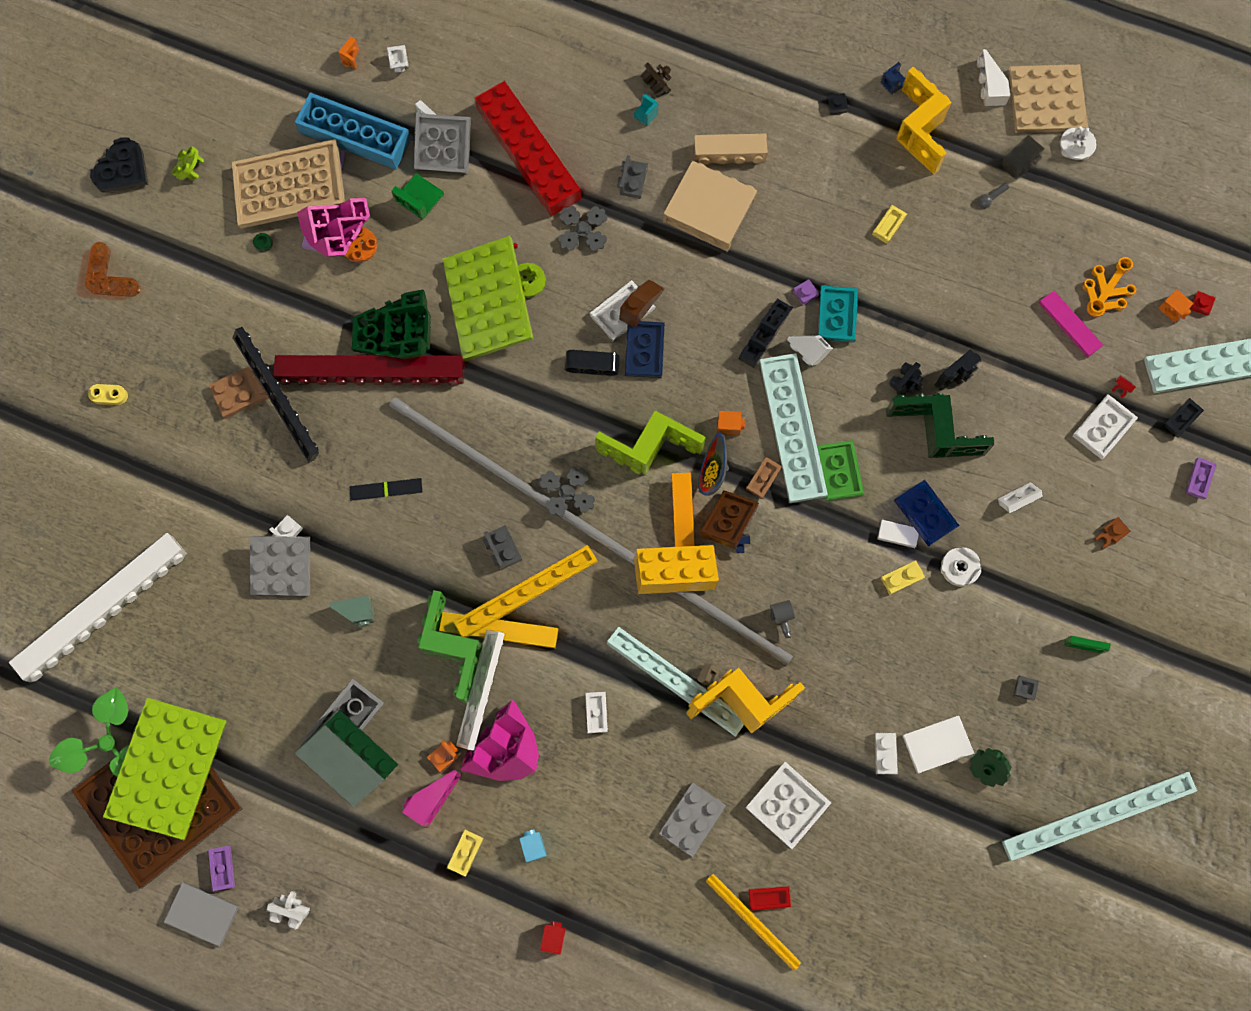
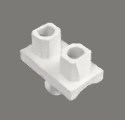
M291 891L289 896L281 895L280 898L275 897L273 902L268 904L267 911H270V921L280 923L283 916L289 917L288 926L298 929L304 918L309 914L310 908L302 906V901L296 899V892Z

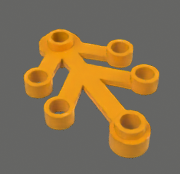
M1122 257L1117 262V270L1108 284L1104 276L1105 269L1102 265H1096L1092 269V275L1098 281L1101 292L1100 296L1097 298L1094 289L1095 281L1093 279H1086L1082 285L1083 289L1088 292L1090 302L1086 308L1091 316L1100 317L1104 314L1105 310H1124L1127 306L1125 299L1119 298L1114 302H1105L1106 299L1120 295L1131 297L1136 293V287L1133 284L1114 288L1123 273H1128L1133 267V262L1130 258Z

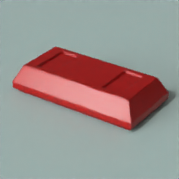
M789 886L748 889L750 911L791 908Z

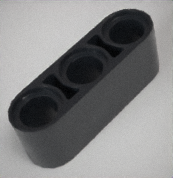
M567 350L564 370L569 373L616 376L619 371L620 356L610 352Z

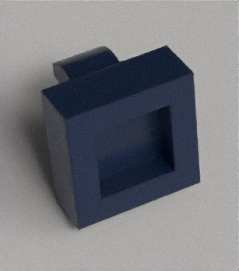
M749 534L742 536L735 549L737 554L745 552L744 544H750Z

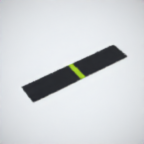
M422 479L350 486V500L422 493Z

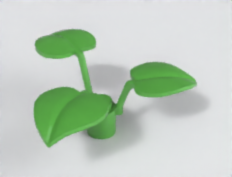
M113 688L101 695L94 702L92 708L94 718L98 722H106V735L99 738L98 744L83 748V743L78 738L63 740L51 752L48 762L50 766L65 773H75L83 769L87 763V755L84 752L96 748L102 751L112 750L117 757L110 762V769L118 777L129 746L124 747L120 753L117 752L115 748L116 738L111 735L110 723L120 725L126 720L128 704L122 692L118 688Z

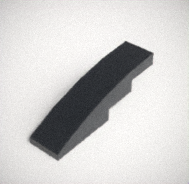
M777 298L761 320L738 359L755 368L793 307Z

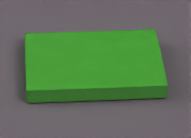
M854 441L817 445L828 494L825 497L826 501L864 496Z

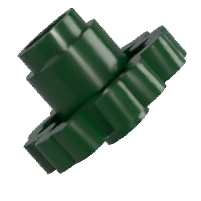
M987 748L983 751L979 749L970 759L972 763L970 770L973 776L980 778L981 783L990 787H994L996 784L1003 786L1011 776L1010 770L1012 767L1000 750Z

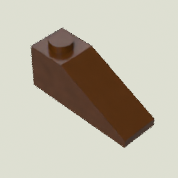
M647 280L631 293L622 304L619 320L635 328L662 294L664 288L651 280Z

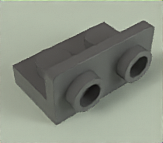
M627 155L626 161H622L621 172L623 174L622 177L618 178L617 188H620V195L641 199L648 164L631 161V156Z
M506 525L490 533L484 532L486 538L483 539L487 550L492 549L494 555L491 558L495 567L499 565L501 570L522 561Z

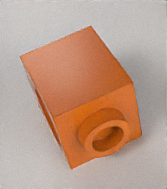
M1176 289L1158 309L1173 322H1176L1179 318L1185 319L1191 312L1189 308L1194 303Z

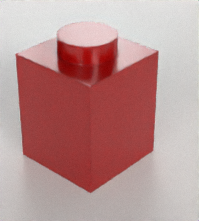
M550 921V924H545L540 951L561 955L566 928L562 927L563 923Z

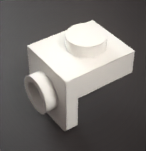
M405 45L387 48L391 70H395L397 73L404 72L405 68H409Z

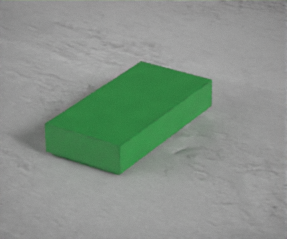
M1071 635L1065 638L1064 645L1103 654L1110 650L1111 643Z

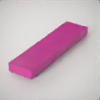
M1052 291L1040 300V306L1087 358L1103 346L1055 291Z

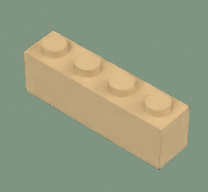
M767 134L695 135L694 160L696 163L699 162L706 165L708 163L743 164L744 162H753L758 164L766 162L768 153Z

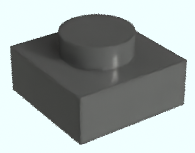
M1020 675L1017 676L1014 696L1034 701L1039 681Z

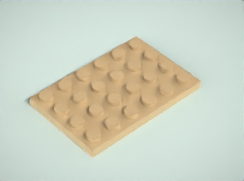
M336 139L232 162L237 222L240 229L297 217V212L307 206L341 205V203L345 202L339 148Z

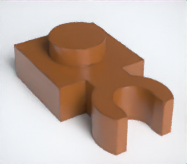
M1117 517L1101 529L1105 534H1099L1094 538V541L1104 540V545L1101 549H1105L1110 545L1111 541L1113 544H1116L1131 531Z

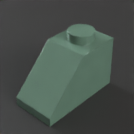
M369 596L329 603V606L354 625H358V627H366L370 625L369 623L375 622L372 599Z

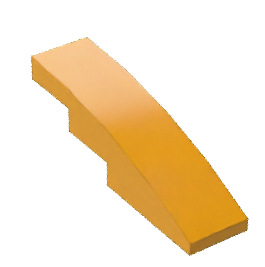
M691 472L672 473L675 547L694 546Z

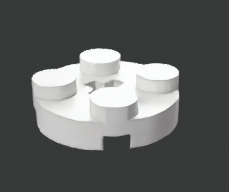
M955 548L943 557L940 571L949 583L965 587L972 584L980 576V559L971 549ZM964 563L966 570L959 571L956 564Z

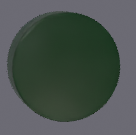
M259 233L253 239V245L259 252H267L273 245L272 239L266 233Z

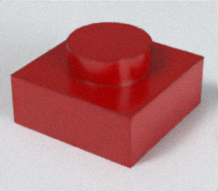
M1197 291L1192 301L1194 304L1190 307V310L1208 316L1211 313L1216 297Z

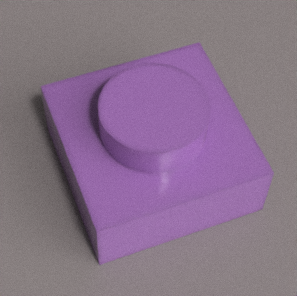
M810 280L793 289L794 294L802 305L819 296L818 291Z

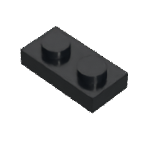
M1189 398L1163 426L1178 438L1199 417L1204 409Z

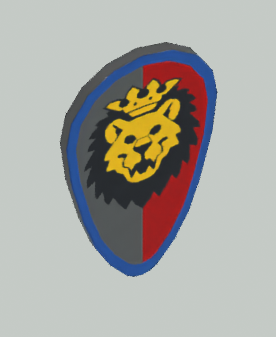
M717 433L713 438L700 470L698 489L705 496L714 494L721 487L726 471L729 470L727 465V444L722 433Z

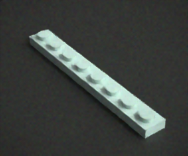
M620 627L616 629L607 641V645L689 704L699 693L703 694L707 691ZM719 698L702 711L703 714L735 737L744 725L729 705Z

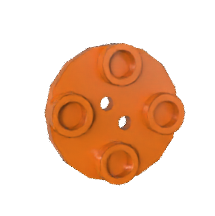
M361 227V231L349 246L345 257L358 263L372 258L378 247L377 238L373 232Z

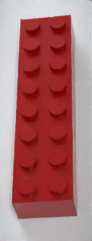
M505 80L474 97L477 111L551 217L561 212L563 208H568L582 200L580 187Z

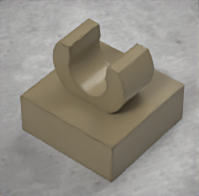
M704 663V666H697V668L702 670L700 676L694 675L693 677L708 688L716 681L720 671L711 664Z

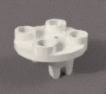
M1082 126L1070 128L1061 137V153L1063 156L1073 160H1088L1096 149V139L1089 131V128H1082Z

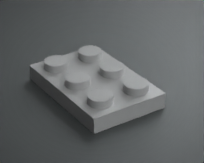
M692 782L659 834L693 857L726 805Z

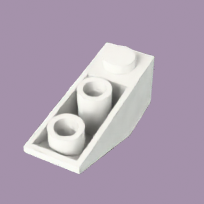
M983 49L981 56L977 59V67L980 68L979 83H982L981 99H984V106L1006 105L1010 97L1008 79L987 50Z

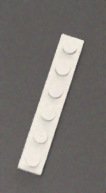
M491 630L486 631L459 732L457 747L474 751L485 706L488 702L490 687L493 683L495 668L498 664L504 633Z

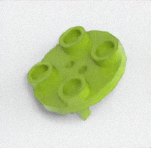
M190 146L185 151L180 150L178 153V163L172 170V175L177 179L184 180L189 178L195 180L199 178V175L193 172L196 164L200 165V163H203L204 159L198 156L197 148Z
M534 263L519 264L518 269L524 297L532 299L544 289L546 284L545 273L540 266Z

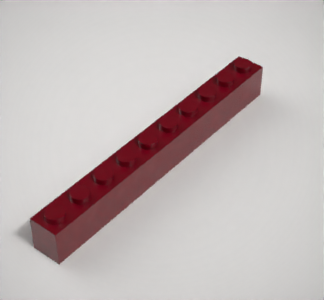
M275 355L273 377L282 385H289L291 383L308 385L309 383H317L319 385H327L328 383H335L337 385H346L347 383H354L356 385H365V383H373L374 385H384V383H391L393 385H402L403 383L421 385L422 383H429L436 386L440 385V383H448V385L456 386L459 383H464L465 362L463 356H421L401 359L381 355Z

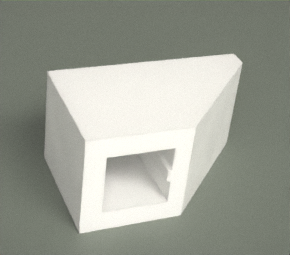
M790 336L787 338L790 342V347L796 352L799 351L803 356L802 359L812 366L818 365L833 349L821 336Z

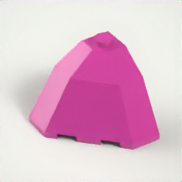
M366 198L348 199L341 203V205L307 206L297 212L301 231L307 242L326 257L344 256L349 250L348 248L361 231V227L370 217Z
M511 700L496 713L493 725L491 727L487 725L478 738L481 741L475 746L474 751L468 750L465 754L460 768L462 771L498 781L523 779L536 771L539 753L535 735L516 702Z

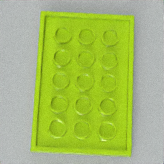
M510 236L443 258L461 354L464 361L533 340L515 250Z
M147 698L103 817L185 840L227 721Z

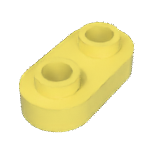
M96 384L89 389L88 397L95 404L121 405L126 402L128 393L120 385Z

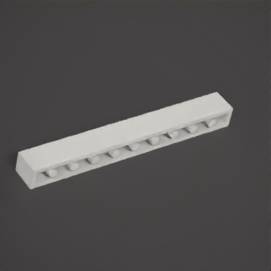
M166 533L9 662L10 665L24 681L34 682L40 679L44 671L54 667L59 662L58 660L64 655L70 654L78 643L87 640L90 637V633L95 629L103 627L107 619L120 613L124 605L133 602L141 591L150 588L158 577H163L168 573L169 568L179 564L187 554L173 536Z

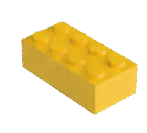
M714 545L641 548L636 550L634 566L638 594L715 590L719 582Z

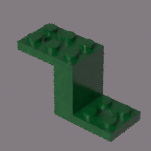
M936 393L932 396L917 394L913 397L897 395L892 398L886 409L887 417L924 415L928 458L985 456L995 445L994 437H987V435H979L975 438L960 436L955 439L950 395H944L943 393Z

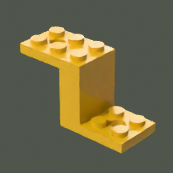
M912 67L908 70L901 90L919 107L903 120L896 139L934 175L939 171L946 152L941 145L932 139L929 133L944 121L952 102L937 89L935 84L929 82L921 71Z
M737 668L734 672L730 669L722 676L723 678L719 682H713L707 688V691L703 694L699 693L692 699L686 714L690 719H693L719 697H722L752 734L796 699L805 687L801 682L795 686L790 684L779 696L777 695L767 702L740 668Z

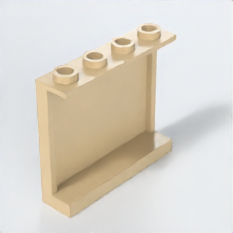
M692 161L663 214V222L728 252L752 202L756 200L758 190L754 189L751 185L738 182L733 177L729 178L718 170L709 169L702 163Z

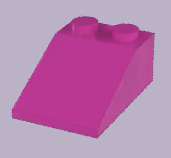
M453 770L414 794L412 798L409 796L403 804L405 809L402 813L422 826L429 827L462 774Z

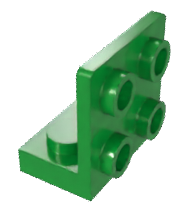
M415 174L404 188L400 189L395 186L391 190L395 202L424 220L444 195V191L419 174Z

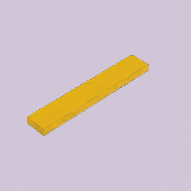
M442 612L439 631L459 635L453 621L463 615ZM496 620L470 636L485 638L486 631L491 630L504 633L503 641L556 649L559 629Z

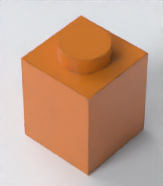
M719 411L717 433L739 436L741 430H744L745 419L742 418V412Z

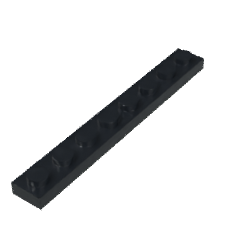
M243 327L235 329L232 337L307 462L314 461L319 454L317 444L312 442L307 428L301 424L298 413L290 406L288 397L281 391L279 382L273 378L268 364L262 360L261 353L253 345L249 333L245 332Z

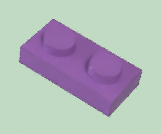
M1200 457L1196 458L1185 493L1204 500L1207 497L1217 464Z
M231 846L209 849L212 890L218 891L234 888L235 879Z

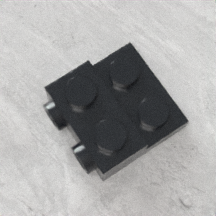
M970 349L942 372L935 386L940 390L944 386L948 388L954 381L957 384L963 380L967 382L974 375L973 373L978 370L977 365L981 362V357Z

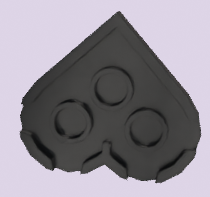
M128 137L114 140V144L110 146L109 150L106 149L105 157L99 159L94 168L90 170L92 183L103 193L148 185L142 148L136 141Z

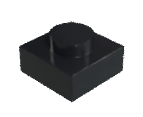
M845 93L827 95L829 114L846 113L848 111Z

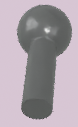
M1005 182L991 193L980 195L977 200L979 207H990L992 200L1008 190L1009 185Z

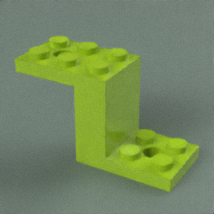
M654 411L633 449L600 431L595 437V444L599 454L614 458L616 463L631 467L630 469L637 474L642 473L646 475L667 437L670 442L685 446L686 450L693 454H701L706 437Z

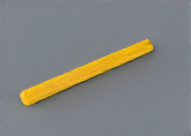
M711 874L706 879V883L792 970H796L800 966L801 962L714 874Z

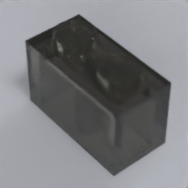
M1027 135L1004 157L1000 167L1016 180L1020 175L1025 176L1031 169L1030 166L1032 164L1036 165L1042 159L1041 154L1045 148L1030 135Z

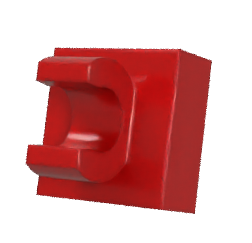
M1120 375L1115 380L1117 384L1112 388V391L1115 392L1117 388H1122L1123 393L1120 397L1123 398L1126 396L1127 391L1132 393L1136 386Z

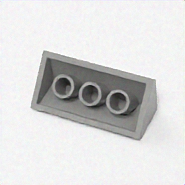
M352 678L300 743L303 744L337 707L363 730L384 702Z

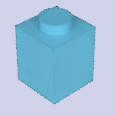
M535 829L523 833L524 837L519 838L527 863L547 856L540 832L535 833Z

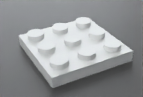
M784 762L745 808L790 849H793L831 802L789 764Z

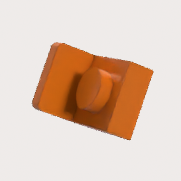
M353 37L347 40L338 53L341 63L355 70L357 68L355 57L359 52L357 40Z
M443 740L441 745L427 758L441 773L459 757L456 754L458 749L451 741L447 743Z

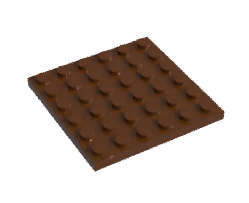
M110 762L71 791L140 889H143L243 809L212 766L185 840L103 817L118 778L112 773Z

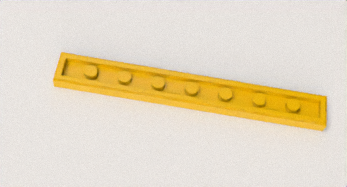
M587 545L453 621V624L459 635L467 638L598 563V560Z

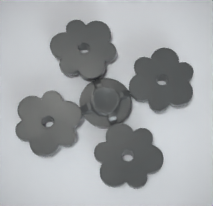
M569 206L568 209L563 208L559 216L560 220L565 222L566 225L576 224V232L565 231L564 234L560 235L559 242H561V247L567 248L570 251L574 250L575 246L579 245L578 236L588 238L586 244L590 246L592 251L603 249L604 244L607 242V237L601 235L599 231L596 233L591 232L590 224L600 226L602 222H606L607 215L605 210L594 206L591 208V211L587 212L588 222H579L580 212L576 211L575 206Z
M575 467L570 469L566 476L570 485L561 486L559 482L560 477L552 471H548L546 475H541L539 483L541 488H546L550 492L553 489H559V497H551L550 501L545 505L546 509L550 510L549 513L551 515L563 516L568 508L565 501H570L573 498L575 508H579L583 513L594 508V496L588 495L586 492L575 495V489L573 488L577 485L582 487L584 482L588 481L589 477L584 473V469H577Z

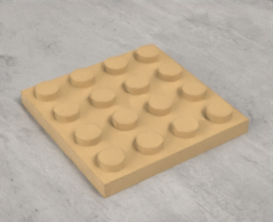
M1080 64L1010 66L1008 73L1015 133L1065 132L1070 128H1078L1079 126L1088 128Z

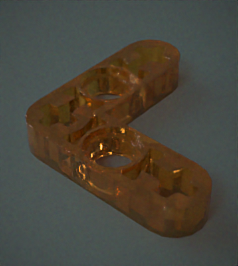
M104 242L94 243L90 251L85 287L92 294L128 297L138 295L141 286L134 278L107 276L111 254L110 249ZM97 264H101L102 269L98 272H94V266ZM95 282H97L99 285H95L93 288L91 285H94ZM116 282L117 287L114 290H109L110 283ZM133 284L135 287H132L131 290H129L127 287H131V285Z

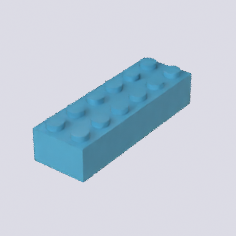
M313 93L309 94L295 120V125L300 134L321 142L336 139L339 149L397 170L411 141L409 131L406 128Z

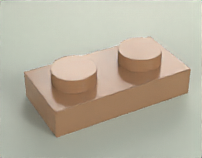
M765 457L746 490L763 499L782 466Z

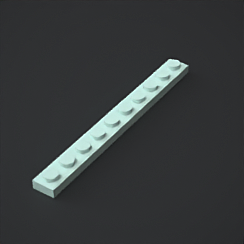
M1185 772L1003 840L1002 844L1009 861H1013L1197 792V788L1190 773Z

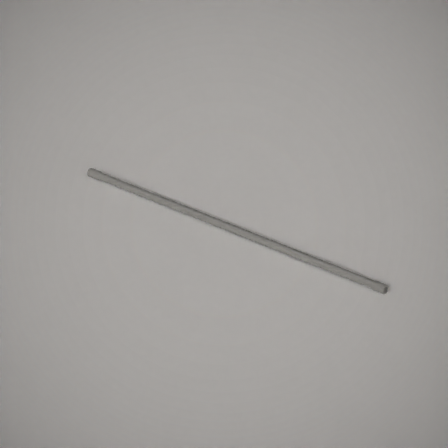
M394 397L390 402L389 406L421 425L544 507L550 501V498L425 418L397 397ZM565 510V514L561 518L634 565V553L570 511ZM676 592L771 654L772 657L787 666L793 658L791 654L773 645L694 592Z

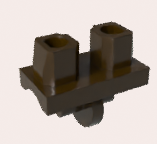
M647 62L644 65L646 70L640 77L647 85L653 79L657 81L650 87L657 97L663 92L668 94L671 89L663 79L665 78L667 81L671 79L669 75L671 68L658 65L657 73Z

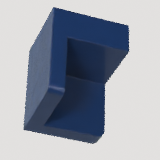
M899 62L883 73L880 82L891 95L901 89L905 81V77L899 72L901 67Z

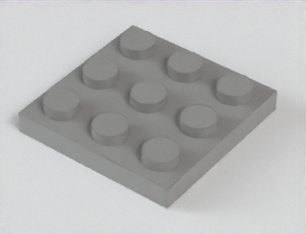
M416 113L414 169L468 173L471 117Z
M250 536V595L309 596L310 537Z

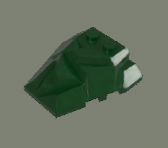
M422 289L403 293L400 295L401 299L394 302L386 301V306L377 310L372 308L353 317V352L401 359L424 356L426 351L430 349L431 315L427 309L425 291Z

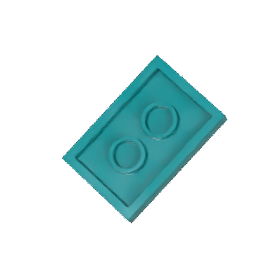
M821 285L818 336L829 341L855 343L858 288Z

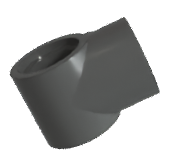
M790 600L770 605L771 620L775 624L781 625L786 639L791 638L788 621L795 619Z

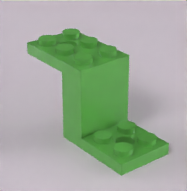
M433 590V594L428 597L427 607H429L428 614H424L422 620L424 629L423 633H420L418 636L417 645L426 655L463 662L459 669V675H461L460 683H456L454 694L461 703L467 704L482 646L478 640L438 632L446 598L442 592Z

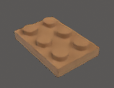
M250 366L209 384L216 403L225 419L269 399Z

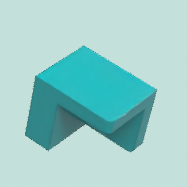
M644 94L642 96V104L633 113V117L648 126L658 115L659 103Z

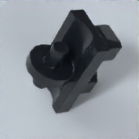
M905 362L900 369V373L904 375L902 379L896 375L890 379V386L896 390L897 395H905L907 391L912 393L914 390L921 391L923 389V384L921 383L923 377L921 376L922 372L919 369L921 365L915 362L912 365Z

